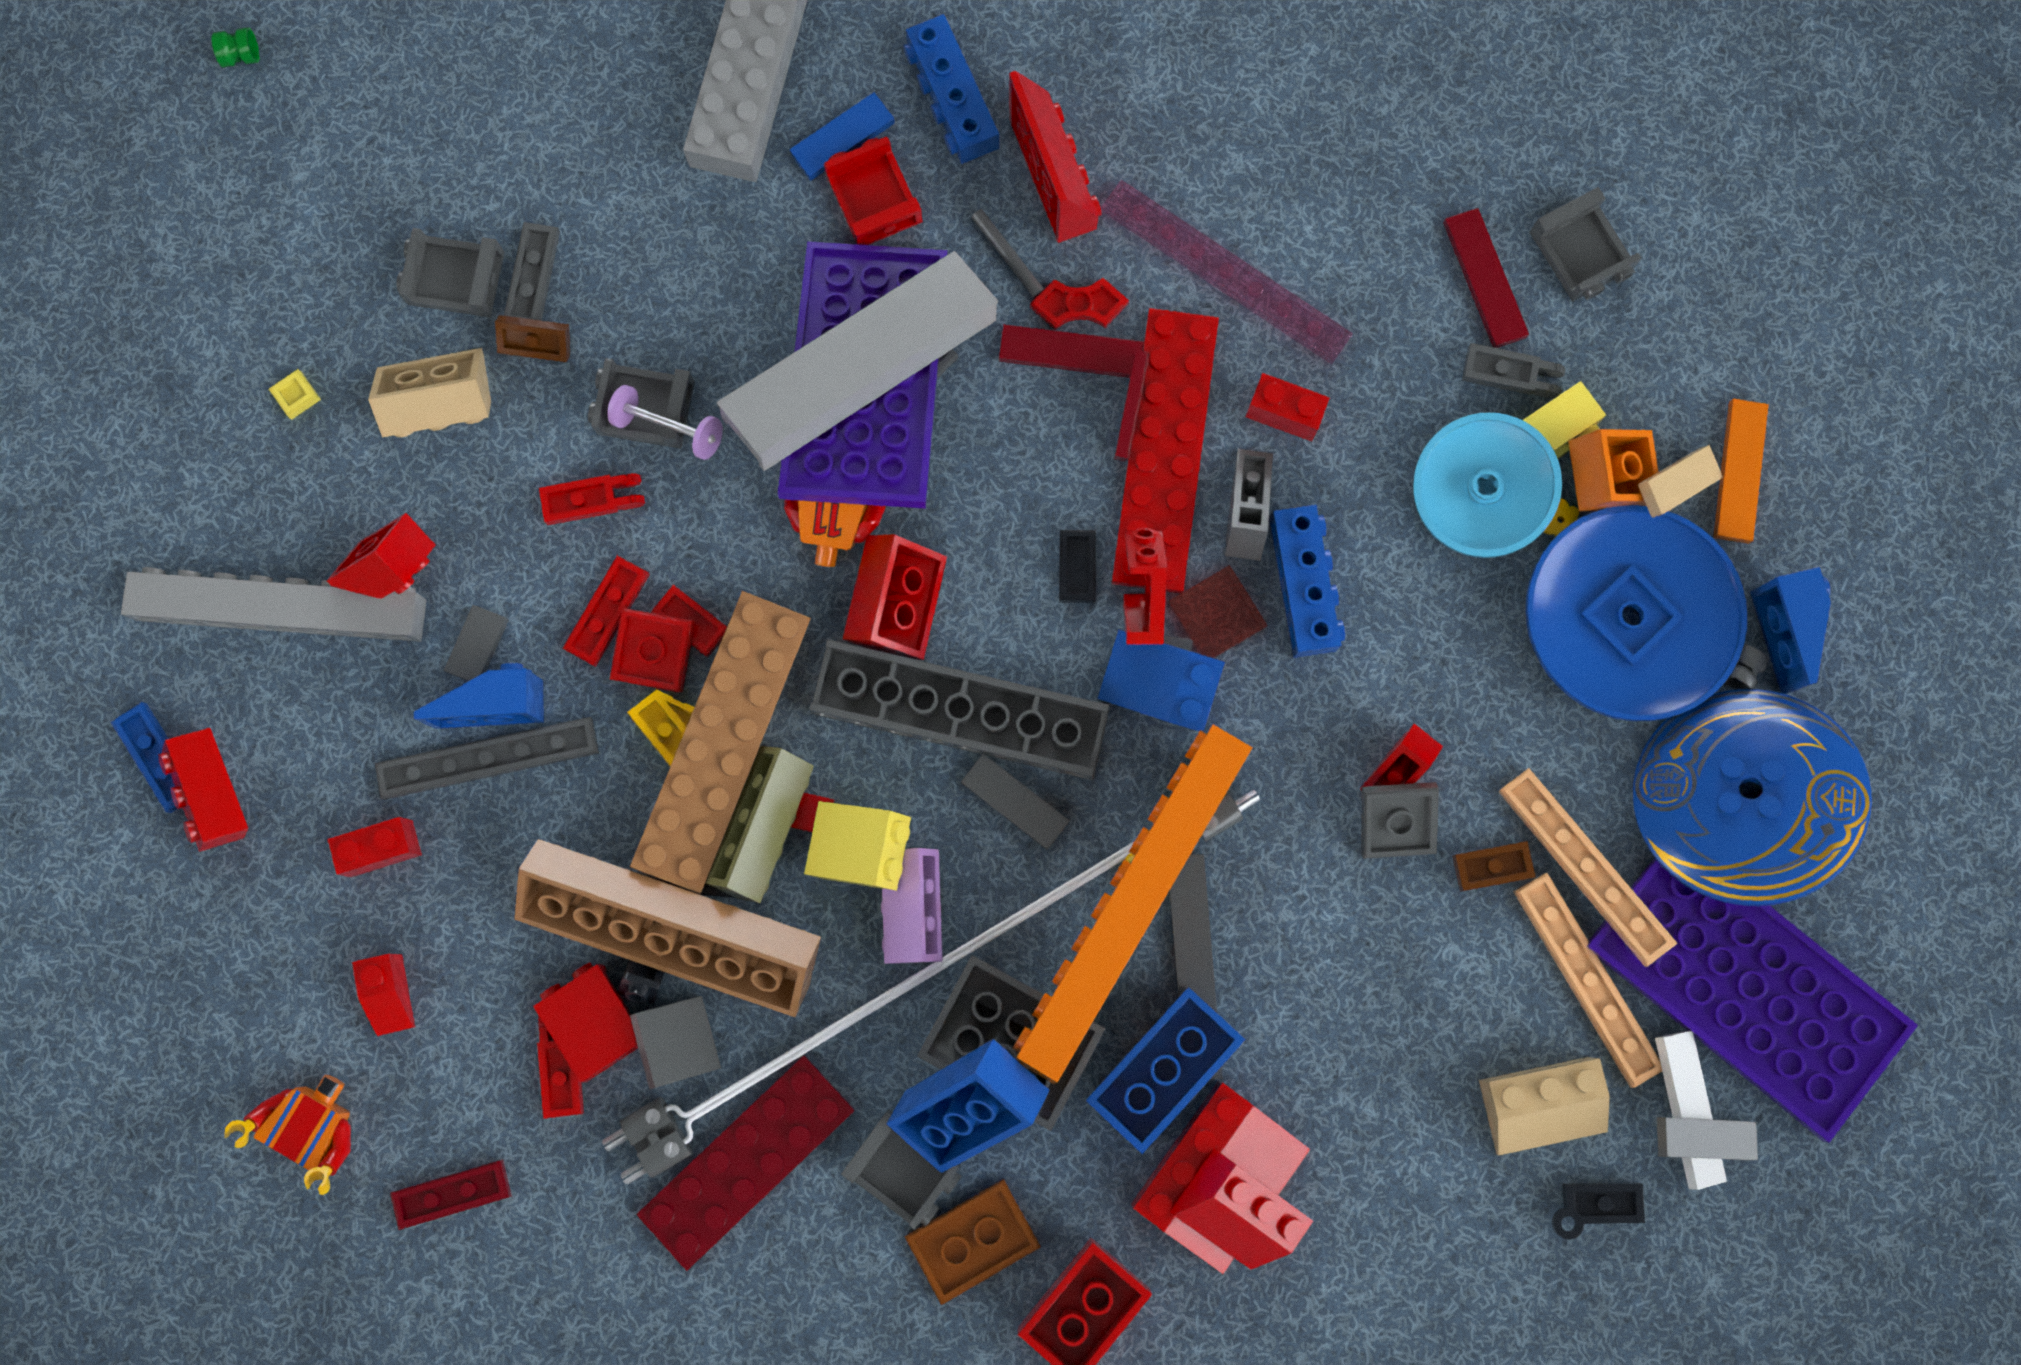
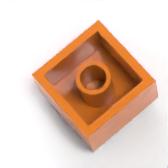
M1599 429L1568 440L1579 511H1598L1609 507L1625 505L1646 506L1638 484L1659 472L1652 430Z

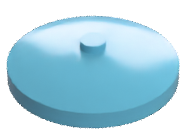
M1491 412L1477 413L1459 418L1438 431L1423 449L1416 465L1413 481L1415 506L1427 530L1447 548L1457 553L1477 558L1505 556L1531 544L1552 521L1559 506L1562 492L1560 465L1553 448L1546 438L1533 426L1519 418Z

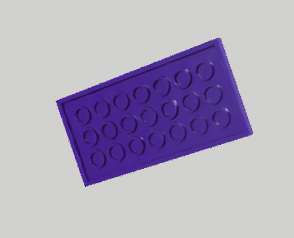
M807 241L794 352L948 255L947 250ZM939 358L782 459L778 485L779 499L926 509Z
M1654 857L1632 885L1631 889L1674 938L1677 944L1645 968L1605 920L1590 938L1587 947L1607 966L1683 1028L1691 1031L1694 1037L1823 1142L1830 1143L1918 1027V1024L1770 905H1736L1704 896L1671 876Z

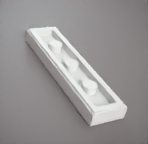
M1681 1031L1655 1038L1673 1118L1713 1120L1693 1033L1691 1031ZM1682 1158L1689 1189L1699 1190L1727 1182L1722 1159Z

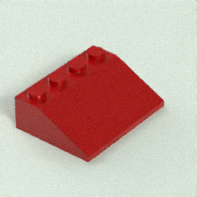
M1017 71L1010 72L1009 121L1057 242L1060 243L1096 230L1098 216L1102 215L1101 207L1096 195L1090 196L1086 185L1089 184V178L1084 165H1078L1074 154L1077 153L1074 139L1071 133L1065 134L1062 127L1064 115L1058 102L1053 104L1049 92Z
M1218 1081L1134 1198L1131 1206L1163 1232L1224 1274L1234 1258L1170 1213L1178 1199L1213 1149L1219 1151L1277 1195L1283 1190L1310 1149L1223 1082Z

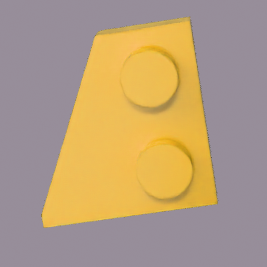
M655 690L629 710L627 714L667 764L671 766L695 707L673 699L672 696L659 690Z

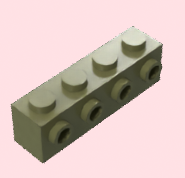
M760 746L705 884L739 900L761 903L763 895L769 888V880L776 862L783 852V844L790 826L795 821L796 811L803 793L809 785L814 765L782 748Z

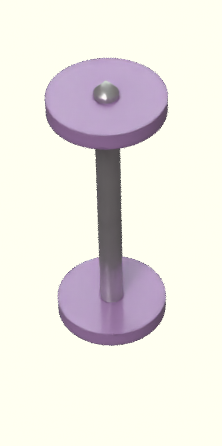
M628 385L620 386L612 395L608 405L607 414L611 425L624 428L632 421L634 416L691 436L693 437V453L696 457L703 460L709 459L716 452L722 438L723 428L718 418L707 416L695 429L639 408L638 393L635 388Z

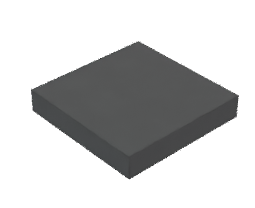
M1436 782L1362 787L1361 854L1363 859L1437 854L1439 787Z
M702 996L630 1015L649 1090L721 1069Z

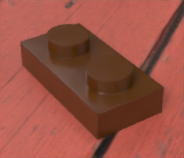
M499 315L495 320L497 353L567 362L570 358L569 324Z
M1528 841L1452 856L1460 892L1536 877Z

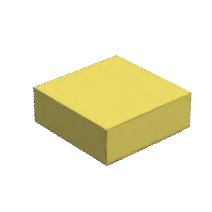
M299 369L269 388L273 397L291 420L321 400Z

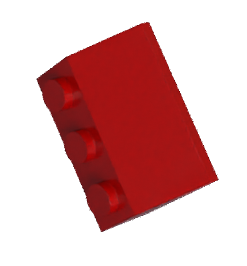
M895 534L869 535L865 541L842 639L868 649L924 660L947 556Z
M1213 1149L1170 1211L1173 1216L1250 1270L1291 1254L1313 1223L1312 1219L1216 1149Z

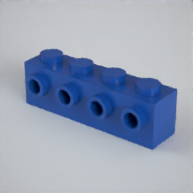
M942 14L906 29L907 44L903 45L906 58L910 65L916 63L920 74L916 76L922 93L924 95L929 93L933 100V104L930 105L931 112L937 125L943 123L947 131L944 139L950 154L957 153L961 164L1000 149L999 132L945 15Z
M1317 505L1273 511L1269 522L1293 658L1336 652L1342 646L1341 641H1345V628L1341 619L1337 620L1335 606L1339 605V595L1336 585H1331L1328 571H1332L1333 563L1331 552L1329 549L1324 550L1322 536H1326L1325 518L1323 515H1318Z

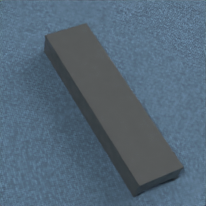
M827 639L817 686L809 708L812 715L969 752L985 754L986 756L1084 779H1094L1108 719L1109 705Z

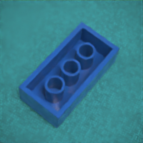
M1188 987L1086 1101L1143 1154L1246 1039Z
M992 1039L906 1090L886 1124L940 1173H943L1031 1126L1050 1090L1033 1073L1020 1064L1003 1046Z

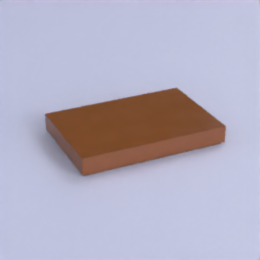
M1004 1178L932 1219L927 1226L922 1225L904 1236L941 1305L1041 1247Z

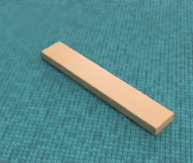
M1530 768L1500 789L1499 793L1645 968L1677 944L1674 938Z
M1544 873L1514 890L1515 896L1630 1088H1635L1662 1072L1659 1057L1600 959L1587 947L1588 939L1548 873Z

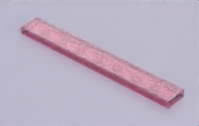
M1123 180L1118 183L1101 206V211L1331 365L1351 339L1352 332Z

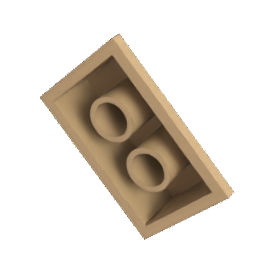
M482 348L377 367L368 401L382 438L393 435L395 437H406L414 431L425 429L437 431L451 424L462 422L474 424L482 421L484 418H488L491 397Z
M1585 1057L1479 1080L1498 1156L1608 1132L1610 1096L1600 1058Z

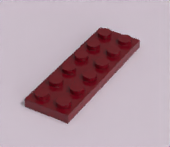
M804 1055L636 1215L680 1265L688 1271L838 1128L855 1109L809 1058Z

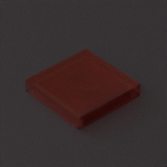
M1230 565L1168 601V605L1189 639L1193 640V645L1197 652L1209 657L1216 658L1268 626Z

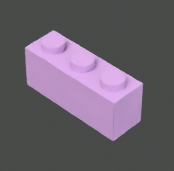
M926 848L905 849L902 862L903 871L899 879L897 891L882 889L881 912L883 915L884 934L882 950L884 952V964L942 962L939 850Z

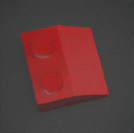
M404 513L359 541L328 578L327 582L331 587L382 599L394 591L399 595L414 583L415 580L412 578V575L421 571L430 562L427 556L436 545L407 513Z

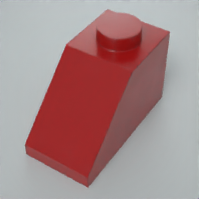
M1414 723L1392 747L1360 787V790L1362 791V787L1416 783L1432 766L1443 746Z
M384 954L352 962L358 1000L376 1035L380 1036L415 1028L402 954Z

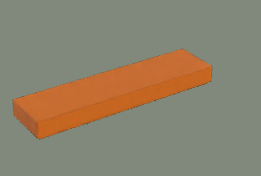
M1734 398L1729 402L1721 466L1723 478L1720 479L1713 538L1747 544L1754 540L1769 404Z

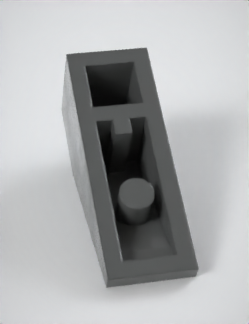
M1244 449L1237 450L1227 524L1225 556L1261 561L1268 534L1273 453Z

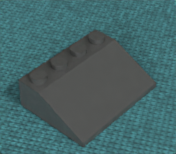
M971 955L917 1057L941 1070L994 1039L1016 1058L1018 1052L1012 1048L1023 1029L1027 1027L1032 1030L1038 1019L1032 1016L1044 994ZM1092 1022L1057 1083L1052 1084L1026 1068L1050 1090L1034 1122L1050 1131L1052 1130L1105 1030L1104 1027Z

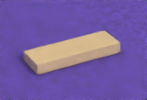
M1710 445L1698 448L1638 484V487L1653 518L1663 515L1717 482L1723 476Z

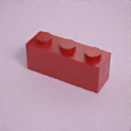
M211 728L165 740L162 753L158 754V759L164 775L170 774L175 787L171 788L174 804L177 809L183 808L188 820L183 822L188 841L190 843L196 842L198 850L201 852L243 839L248 831V826Z

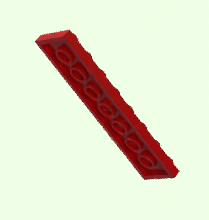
M1149 308L1143 351L1148 352L1150 356L1130 457L1128 459L1111 584L1145 589L1146 574L1129 573L1125 532L1135 531L1139 528H1150L1154 531H1162L1167 563L1166 592L1182 594L1184 591L1219 317Z

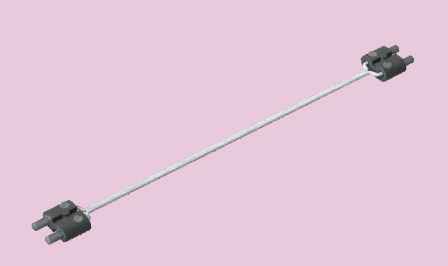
M1252 790L1235 801L1231 795L1226 793L1201 836L1204 842L1243 820L1241 812L1260 801L1259 795L1239 807L1238 805L1256 795L1257 792ZM1134 842L942 957V962H934L690 1111L683 1112L678 1106L673 1104L667 1105L662 1097H658L620 1120L622 1129L602 1140L603 1146L610 1143L604 1147L607 1151L614 1149L629 1140L631 1146L634 1145L640 1162L622 1172L621 1178L627 1177L641 1167L644 1168L626 1178L623 1182L629 1184L646 1173L651 1178H654L693 1154L689 1142L693 1137L691 1123L1122 862L1130 854L1128 851ZM671 1110H674L682 1118H688L685 1125L687 1137L678 1128Z

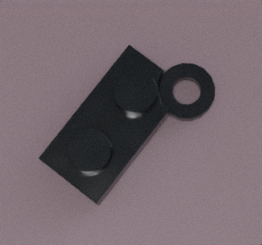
M1638 1182L1563 1183L1564 1207L1566 1208L1559 1209L1552 1217V1227L1555 1233L1569 1240L1581 1235L1584 1224L1645 1223L1643 1184ZM1567 1216L1572 1217L1574 1220V1227L1569 1231H1565L1561 1225L1563 1218Z

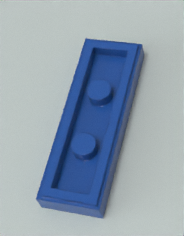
M873 92L789 151L808 179L812 181L825 172L823 164L832 155L842 151L848 153L860 148L864 142L876 137L895 124V120L875 92Z
M141 702L113 720L111 724L165 812L172 813L177 809L171 795V788L175 787L170 774L164 775L158 759V754L162 753L164 741L169 738L147 703Z

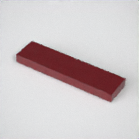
M1479 208L1446 218L1443 225L1492 347L1499 348L1526 339L1529 332Z
M1003 324L999 362L1130 378L1135 351H1143L1144 342Z

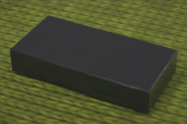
M1060 530L1059 603H1095L1096 530Z

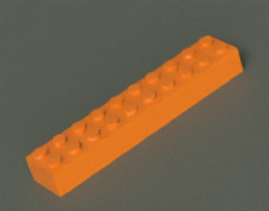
M1214 724L1207 734L1200 730L1185 755L1186 758L1191 760L1187 766L1181 762L1166 787L1172 791L1170 797L1168 798L1162 794L1147 819L1154 824L1150 830L1145 827L1142 828L1128 851L1135 855L1131 863L1123 860L1110 882V885L1114 886L1115 890L1111 896L1104 892L1092 912L1091 917L1096 919L1092 929L1084 926L1071 949L1077 952L1072 963L1065 959L1053 978L1052 983L1057 985L1055 992L1052 996L1047 993L1043 995L1032 1016L1038 1019L1032 1030L1025 1027L1012 1049L1018 1052L1015 1059L1020 1064L1052 1084L1059 1081L1253 747Z

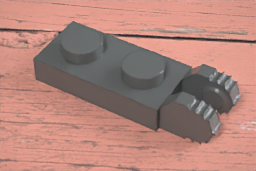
M1470 343L1467 349L1461 381L1529 395L1533 393L1536 396L1555 399L1561 394V387L1537 381V376L1539 374L1560 378L1565 375L1566 369L1562 364L1541 360V357Z

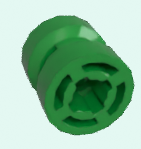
M238 28L234 34H229L226 31L212 33L213 51L217 62L222 68L233 67L240 61L246 64L259 62V47L251 28Z

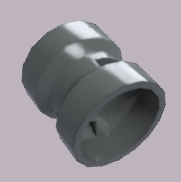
M1744 644L1740 658L1724 684L1735 690L1755 689L1758 683L1756 677L1767 668L1770 662L1769 657L1757 648Z

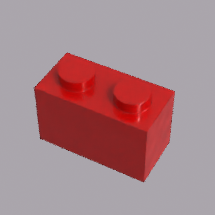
M1262 373L1245 417L1312 442L1319 429L1330 397Z
M403 817L393 818L327 839L336 874L346 877H354L422 855L413 820Z

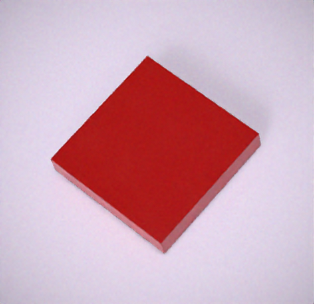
M622 608L610 680L683 692L695 621Z

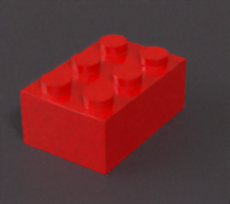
M1090 1238L1018 1326V1336L1051 1365H1096L1149 1300L1152 1292L1131 1271L1093 1238Z

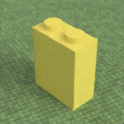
M819 801L804 874L831 881L897 891L899 879L903 871L902 862L906 842L910 835L911 817L890 810Z

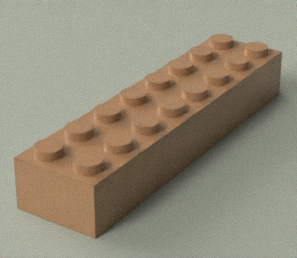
M741 592L630 868L701 894L810 622V617L747 592Z
M540 839L537 840L518 871L514 920L796 1017L811 983L821 940L820 936Z

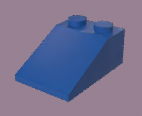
M1820 567L1776 577L1750 592L1782 694H1789L1818 681L1831 605L1829 598L1830 585L1827 578L1822 575Z
M1118 629L1098 699L1169 723L1204 732L1225 662L1166 643L1127 645L1125 631Z
M501 664L500 670H488L414 711V719L434 729L544 723L543 680L532 673V670L523 668V664Z

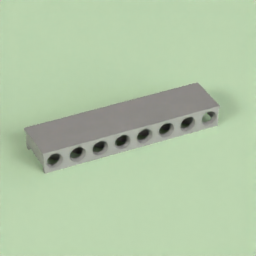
M953 251L717 401L722 419L731 426L759 461L763 471H765L995 322L998 300L962 258Z

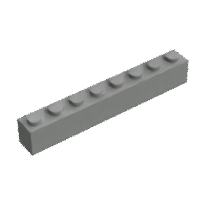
M143 567L142 573L127 572L121 615L135 621L422 642L427 599L416 593V589L413 587H409L399 595L394 591L386 597L378 599L331 587L327 580H323L321 586L308 585L309 581L299 578H286L285 583L272 582L273 579L260 575H250L249 580H237L236 575L219 572L214 573L213 578L201 577V573L190 570H178V575H167L165 570L151 567Z

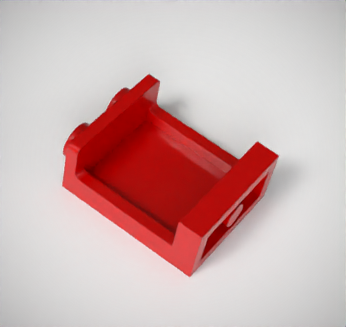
M888 137L869 139L860 148L848 153L845 151L838 152L832 155L828 161L824 162L827 180L857 245H870L923 222L921 207L916 197L913 198L893 155Z
M1150 528L1126 531L1125 542L1129 573L1146 574L1145 594H1123L1126 644H1164L1167 563L1162 531H1154Z
M591 962L571 974L574 980L563 987L558 983L539 995L542 1001L533 1006L580 1083L590 1081L638 1049L630 1011L606 975V967L601 964L593 966Z

